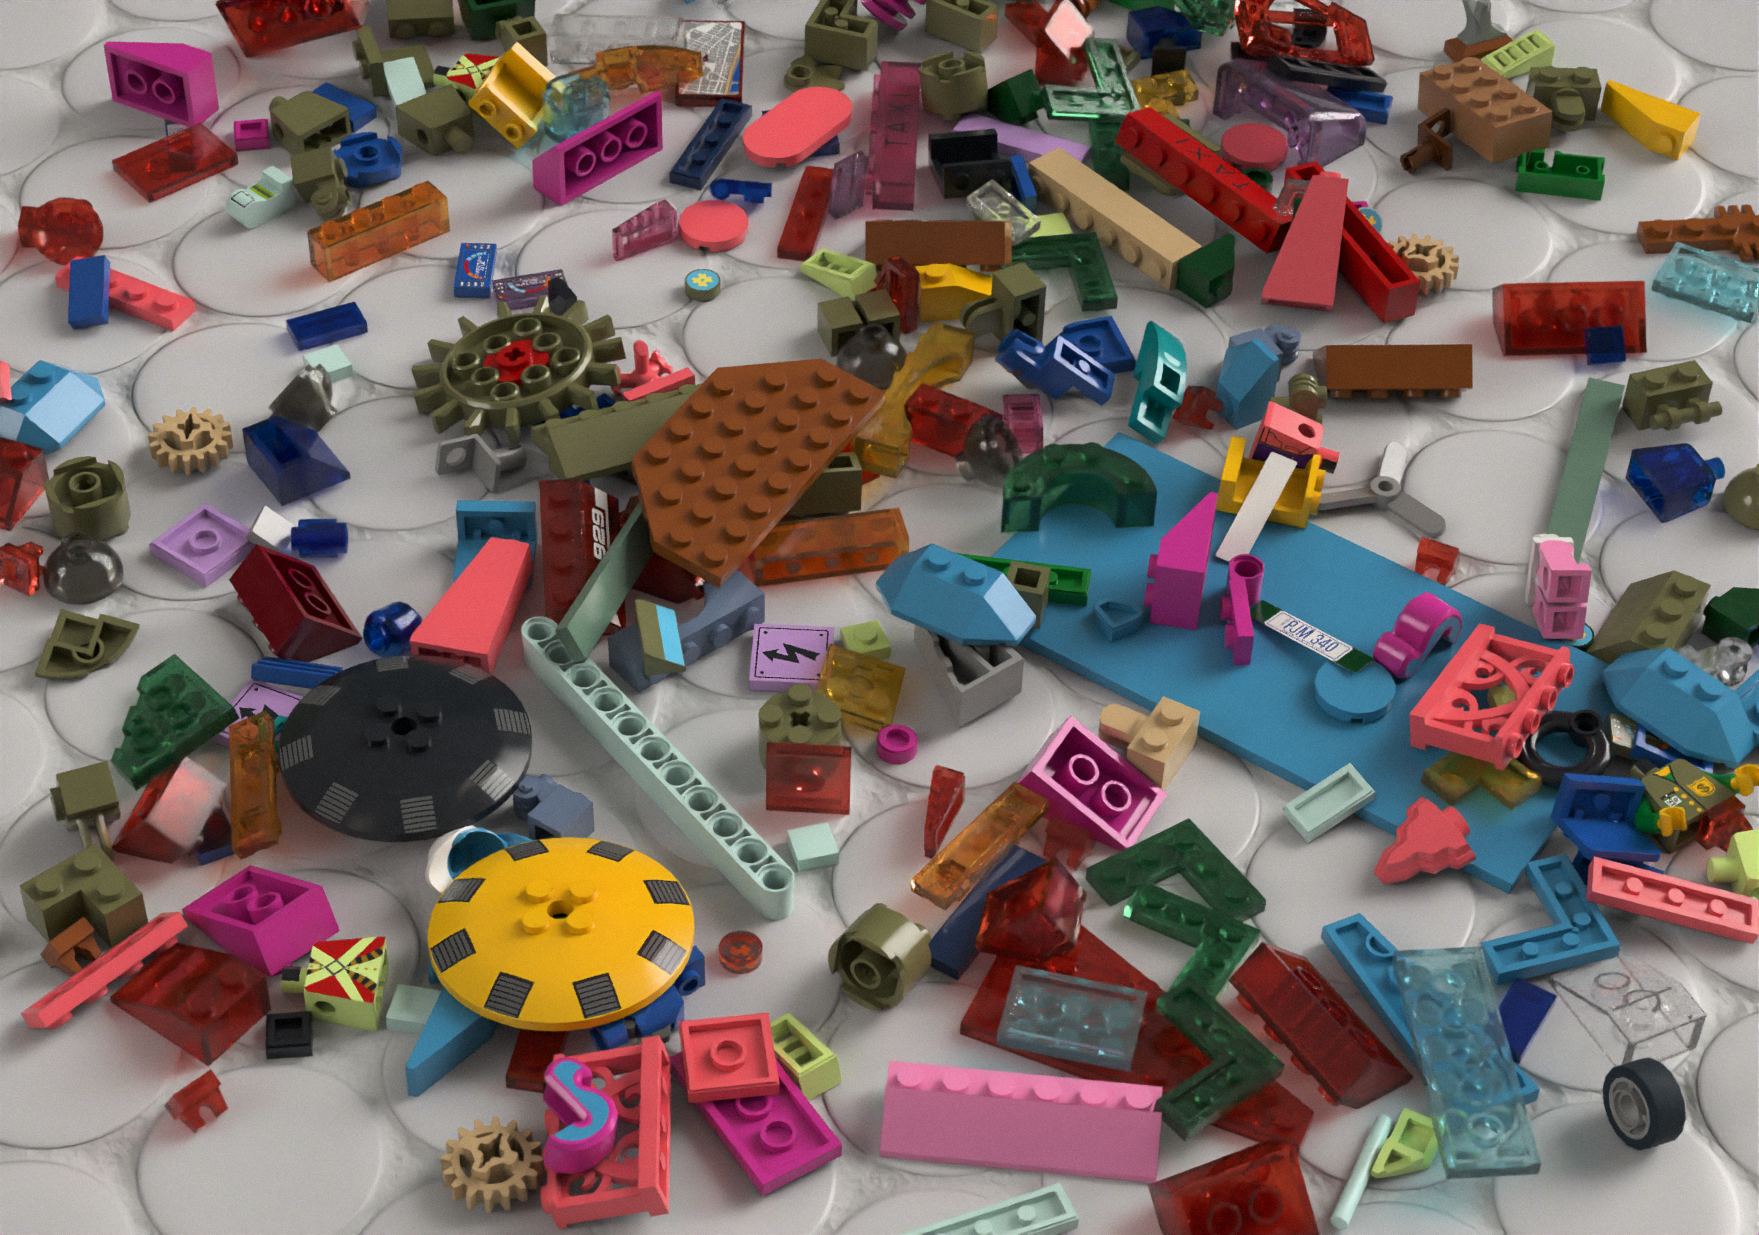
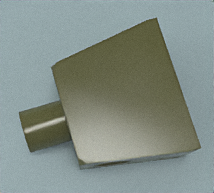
M451 84L396 105L398 134L431 156H438L453 149L459 154H464L472 147L474 139L473 116L471 110Z
M304 91L289 100L282 96H277L270 102L269 112L273 136L292 156L327 146L332 148L351 135L349 109L315 93Z

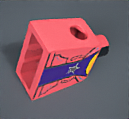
M1269 401L1250 450L1249 458L1266 462L1270 453L1275 452L1296 461L1297 465L1295 468L1309 470L1313 455L1316 454L1321 455L1319 469L1333 474L1340 452L1320 447L1324 427L1320 423Z

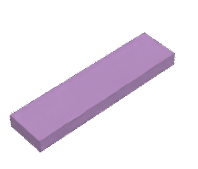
M966 112L953 129V132L995 128L998 134L997 152L1009 156L1022 155L1023 160L1030 162L1060 147L1085 165L1091 152L1090 146Z

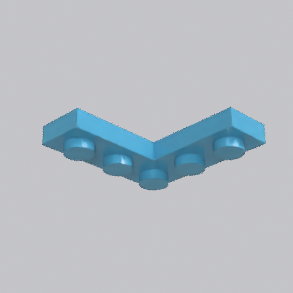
M1565 853L1527 862L1525 870L1526 877L1554 925L1481 942L1480 956L1496 985H1501L1619 957L1621 945L1597 904L1586 901L1587 887Z

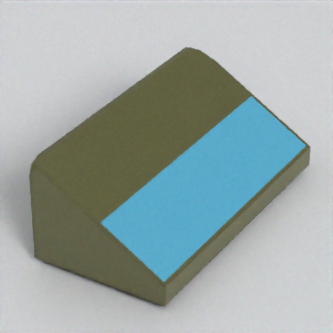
M634 599L635 621L645 676L686 671L675 610L645 600Z

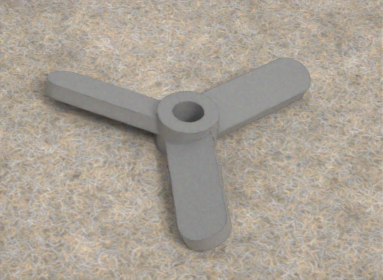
M1395 441L1389 442L1385 447L1377 476L1371 481L1370 487L1321 494L1318 510L1370 504L1379 510H1389L1429 537H1439L1446 530L1445 520L1441 515L1401 490L1400 480L1407 458V450L1402 444Z

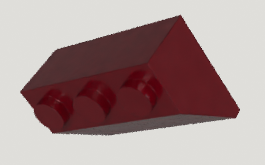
M256 544L229 579L238 593V601L249 610L254 618L252 620L254 626L263 632L269 641L268 647L270 651L279 658L311 662L357 645L362 640V636L314 565Z

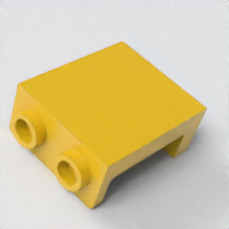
M516 42L497 60L467 104L519 149L536 134L538 123L551 104L564 93L567 87Z
M1231 436L1216 505V510L1238 514L1265 464V461L1243 457L1246 439ZM1313 455L1309 470L1294 468L1267 521L1306 528L1309 514L1317 515L1326 470L1319 469L1321 455Z

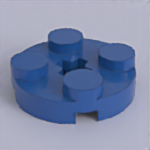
M361 132L344 138L340 141L341 147L337 151L334 149L333 152L337 158L342 157L345 162L348 177L343 179L348 180L350 187L359 189L366 187L368 184L396 180L401 176L403 155L400 143L388 135L387 141L378 138L376 132Z

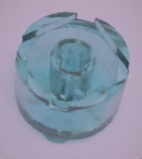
M580 73L560 75L551 79L546 84L545 92H542L544 131L550 139L557 143H562L611 116L610 89L606 82L596 76L591 75V80L580 79Z

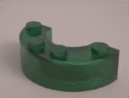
M1098 443L1049 444L1043 449L1021 459L1013 466L1005 478L1002 493L1000 530L1001 533L1039 531L1040 521L1048 511L1057 506L1067 504H1083L1097 508L1111 518L1115 528L1154 526L1157 489L1147 471L1138 463L1119 452L1104 448Z

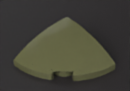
M61 609L51 638H48L35 677L54 680L75 679L87 676L88 673L106 664H112L131 645L137 635L140 624L101 613L99 618L96 619Z

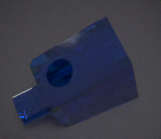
M1687 443L1639 448L1632 450L1625 478L1663 524L1706 506L1711 500L1716 480L1723 479L1725 476V466L1718 457L1704 460L1693 446Z

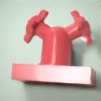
M637 340L633 344L635 370L632 373L621 374V369L617 366L621 383L619 386H611V390L616 396H621V388H632L622 393L623 401L630 402L646 398L651 393H665L677 390L680 386L686 384L695 385V375L688 367L672 373L673 367L667 365L666 360L660 356L658 350L653 351L649 359L647 344Z

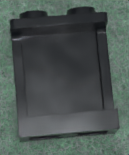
M995 128L928 134V166L944 199L1012 193V163L1008 158L1001 159L997 153L998 134Z

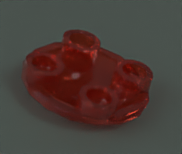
M60 197L48 201L37 209L31 224L32 239L37 250L47 260L59 265H67L76 256L81 258L93 257L99 251L103 241V224L98 213L93 209L92 204L85 199Z

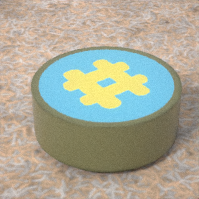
M697 269L686 275L685 292L690 298L697 301H709L720 294L721 280L716 272L709 269Z

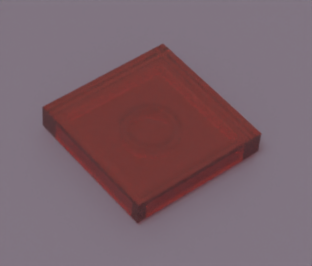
M767 742L766 810L850 815L852 747Z

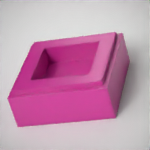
M268 119L235 121L234 142L236 151L270 149Z

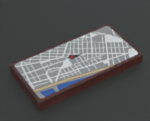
M680 20L675 106L716 107L721 98L742 103L745 21Z

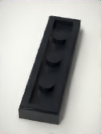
M1278 54L1270 55L1266 64L1284 80L1384 93L1387 86L1386 80L1368 67Z

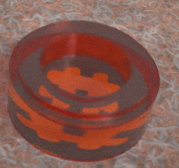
M742 930L733 931L721 939L719 943V961L724 969L735 974H746L760 966L763 958V947L761 940L755 934Z

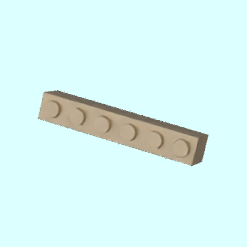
M1060 147L1029 162L1028 173L1037 198L1058 213L1063 212L1068 220L1169 291L1177 285L1179 260L1203 247Z

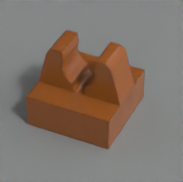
M82 917L52 939L40 955L51 968L57 966L72 977L82 970L81 966L75 961V952L77 954H84L90 962L96 960L101 952L93 937L95 929L85 917Z

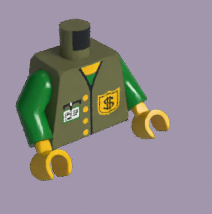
M1644 757L1638 760L1629 772L1632 778H1638L1645 785L1640 805L1635 814L1636 827L1643 833L1652 834L1668 854L1727 823L1735 795L1740 793L1742 796H1749L1753 793L1754 786H1759V766L1756 764L1740 766L1732 774L1716 775L1698 769L1685 759H1676L1659 769L1648 758Z

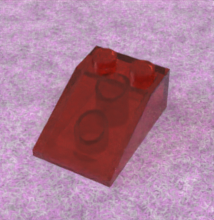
M175 943L169 949L161 952L110 997L111 1003L207 1066H210L271 1011L266 975L232 954L181 943Z

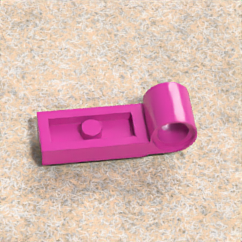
M1249 554L1237 555L1230 560L1225 596L1220 598L1221 620H1227L1224 628V645L1226 649H1232L1234 665H1250L1254 632L1249 607L1255 605L1260 600L1264 575L1263 562L1256 556Z

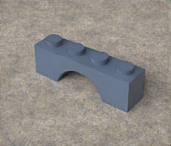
M736 570L720 589L710 583L704 584L703 611L694 619L678 625L685 666L693 664L696 660L717 648H722L740 635L754 630V624L765 622V593L740 571ZM636 622L608 637L609 666L638 693L673 674L664 673L645 676Z

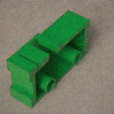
M1545 149L1531 150L1530 156L1528 151V154L1526 152L1521 153L1517 157L1516 192L1601 201L1605 184V175H1602L1605 158L1565 154L1555 151L1552 167H1549L1546 162H1543Z

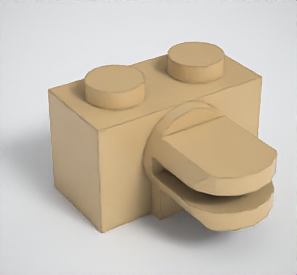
M1164 696L1150 716L1113 703L1101 711L1098 736L1103 742L1127 751L1126 761L1165 791L1196 745L1200 711Z

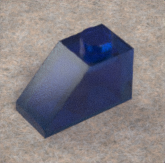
M1161 6L1129 11L1126 39L1132 48L1140 53L1141 60L1152 58L1154 46H1156L1160 39L1167 37L1175 40L1177 46L1186 47V51L1201 49L1204 21L1200 17Z

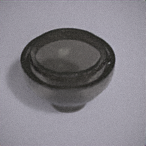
M868 324L863 326L859 333L851 336L841 346L836 366L884 391L897 386L907 377L909 359L906 349L894 336L888 334V330L878 324Z
M308 364L270 404L268 408L273 413L269 419L279 427L302 429L311 426L316 432H319L338 412L331 405L333 385L327 370L321 364H318L315 368Z
M988 414L980 417L972 424L965 437L964 451L955 456L958 470L965 480L971 481L977 478L979 481L992 487L1007 488L1014 486L1021 481L1024 471L1022 451L1013 432L1004 421Z
M73 532L66 535L62 539L61 544L51 552L43 567V582L46 591L56 600L68 604L84 605L100 601L114 593L124 578L123 564L118 553L105 542L92 538L86 532Z

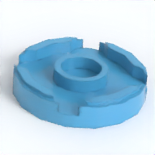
M1330 660L1325 662L1316 673L1314 697L1317 704L1328 715L1340 721L1351 722L1353 718L1362 719V723L1373 722L1385 716L1392 708L1396 685L1392 675L1375 661L1370 662L1357 673H1354Z

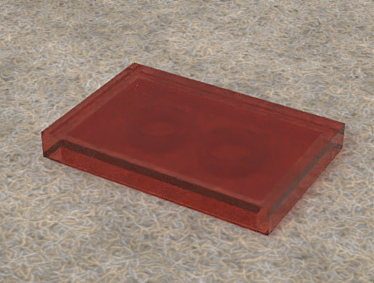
M201 122L112 160L113 170L149 203L239 164L237 154Z

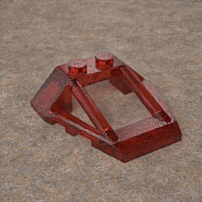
M1236 0L1234 14L1241 49H1244L1250 55H1261L1269 58L1270 55L1278 54L1362 67L1371 66L1375 60L1366 20L1333 1L1328 6L1319 0H1294L1318 12L1306 13L1269 10L1274 0ZM1273 23L1333 27L1338 50L1307 49L1293 46L1289 29Z

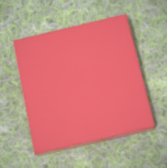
M769 1013L679 1021V1036L688 1104L779 1094L780 1084Z

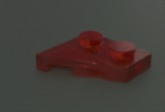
M897 254L886 259L882 266V272L877 274L874 279L876 287L868 290L867 293L886 289L901 315L900 330L904 334H908L917 330L920 275L913 265H910Z

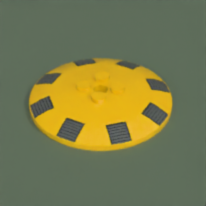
M577 837L548 838L525 842L502 849L477 861L457 876L443 891L431 913L428 925V948L434 972L441 984L458 1002L471 1011L500 1024L536 1031L586 1029L622 1019L639 1011L660 997L677 980L689 960L694 942V915L691 903L679 881L666 868L649 856L629 847L604 840ZM559 913L568 914V917L564 919H555L551 916Z

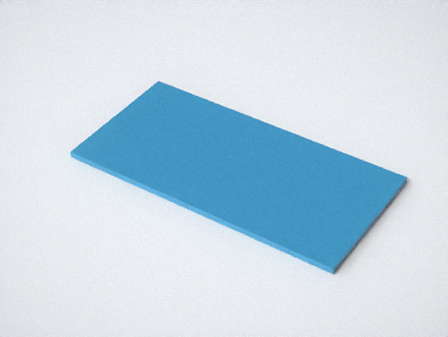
M1120 432L991 556L994 558L1092 569L1087 606L1048 601L1040 629L1031 628L1019 643L1020 645L1150 711L1154 710L1163 696L1199 710L1198 736L1306 791L1351 763L1373 788L1376 795L1375 800L1353 813V815L1396 837V829L1407 819L1406 809L1420 797L1428 799L1441 811L1448 806L1454 807L1464 817L1470 828V835L1465 837L1476 856V860L1460 869L1508 894L1511 893L1524 876L1527 862L1535 861L1560 829L1550 818L1559 789L1549 788L1531 780L1518 768L1514 758L1502 771L1495 769L1494 763L1429 745L1426 750L1411 747L1410 712L1475 628L1481 623L1495 627V634L1556 650H1559L1561 646L1570 648V664L1574 665L1573 680L1568 688H1563L1559 693L1556 704L1551 711H1594L1603 720V730L1604 721L1610 713L1629 718L1616 709L1608 694L1606 684H1603L1600 679L1602 671L1610 665L1609 663L1558 639H1543L1539 630L1307 521L1306 528L1266 521L1249 555L1259 558L1264 564L1261 595L1258 602L1264 600L1372 658L1374 646L1380 636L1385 632L1393 630L1396 620L1406 604L1412 598L1422 593L1434 594L1457 609L1461 614L1462 628L1454 644L1441 636L1412 676L1398 679L1391 674L1396 689L1392 708L1385 716L1373 722L1362 723V719L1352 718L1351 722H1346L1328 715L1316 702L1314 684L1317 671L1330 659L1253 618L1251 620L1254 641L1250 665H1234L1232 649H1226L1224 645V628L1227 620H1221L1220 598L1225 596L1229 562L1217 557L1216 553L1237 514L1218 510L1215 512L1211 550L1197 630L1149 623L1151 607L1144 606L1147 583L1154 584V578H1147L1150 554L1158 555L1161 538L1210 492H1219L1221 480ZM1101 598H1113L1120 603H1137L1144 610L1143 626L1137 632L1111 642L1092 621L1093 604ZM1537 671V674H1534L1532 676L1539 677L1542 672ZM1483 674L1481 678H1488L1489 676ZM1502 682L1498 686H1506L1507 684ZM1489 689L1470 691L1478 702V710L1490 708L1487 701ZM1460 704V706L1458 707L1460 708L1464 706V711H1469V707L1466 705ZM1473 728V731L1482 733V728ZM1492 730L1489 732V735L1495 737L1499 730ZM1566 733L1548 734L1541 738L1537 744L1539 756L1555 766L1568 767L1577 765L1584 760L1587 753L1586 747L1577 746L1569 734ZM1611 753V761L1616 756L1615 754Z

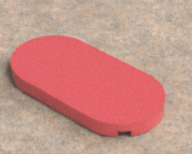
M808 87L798 90L746 128L743 133L744 152L748 159L764 167L773 168L776 167V163H785V167L796 165L850 124L852 103L844 93L828 87Z

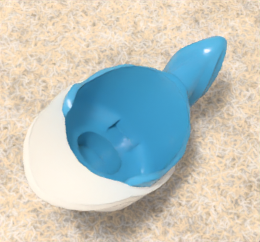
M472 825L450 831L435 840L429 850L428 865L425 871L426 881L434 891L441 895L457 876L477 861L502 849L534 840L515 833H500L496 835L484 828H476Z

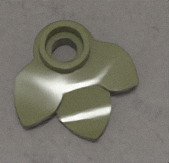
M810 55L799 57L792 61L791 67L788 68L784 76V86L793 93L808 87H828L842 91L845 88V84L839 81L842 75V66L816 65L815 60Z

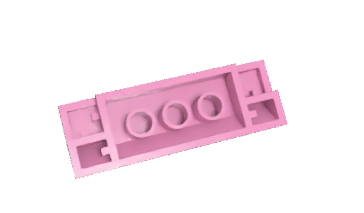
M889 1061L887 1086L885 1087L880 1157L1156 1183L1162 1122V1087Z

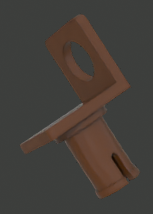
M1444 108L1418 124V146L1400 156V163L1405 171L1408 170V173L1413 174L1430 161L1437 163L1446 171L1452 169L1453 146L1444 139L1450 133L1449 109ZM1442 121L1440 129L1434 132L1432 127L1437 122Z

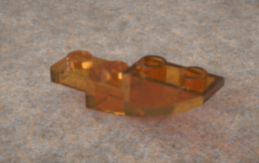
M664 45L627 46L596 52V65L568 72L569 93L574 102L581 99H592L599 94L612 90H623L633 84H637L641 94L650 91H661L665 87L682 82L689 83L699 77H703V56L698 51Z

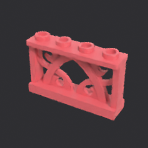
M1479 623L1410 712V746L1426 750L1429 745L1494 763L1495 769L1503 771L1512 758H1517L1520 755L1523 743L1530 734L1536 733L1540 720L1546 711H1551L1554 708L1557 696L1562 689L1570 686L1574 676V665L1570 664V648L1561 646L1559 650L1502 636L1495 634V627ZM1537 671L1542 672L1539 677L1532 676L1534 674H1537ZM1483 674L1489 676L1488 678H1481ZM1505 682L1515 696L1516 700L1510 703L1478 710V702L1470 691L1490 689ZM1460 704L1466 705L1469 707V711H1464V706L1460 708L1458 707L1460 706ZM1473 728H1482V733L1473 731ZM1499 730L1495 737L1489 735L1490 731Z
M660 1035L642 1038V1044L568 1057H565L563 1053L554 1055L553 1061L561 1058L577 1059L591 1070L592 1079L602 1078L606 1082V1086L601 1091L613 1100L618 1117L625 1122L639 1125V1129L619 1140L613 1147L608 1159L604 1158L598 1165L586 1171L574 1174L558 1173L544 1165L547 1173V1185L541 1187L540 1194L545 1214L552 1215L558 1229L569 1228V1224L647 1211L650 1216L669 1214L672 1062ZM626 1074L614 1080V1075ZM591 1083V1088L598 1089L595 1084ZM626 1098L628 1104H630L633 1099L640 1098V1104L635 1108L627 1109L622 1105L621 1100ZM551 1109L545 1111V1126L549 1137L567 1127ZM545 1147L543 1148V1164L545 1156ZM631 1148L639 1149V1155L635 1158H627L624 1154ZM598 1177L602 1178L599 1187L593 1193L570 1196L571 1183L578 1178L584 1179V1183L580 1188L582 1192H585L594 1186ZM613 1183L633 1186L611 1190Z

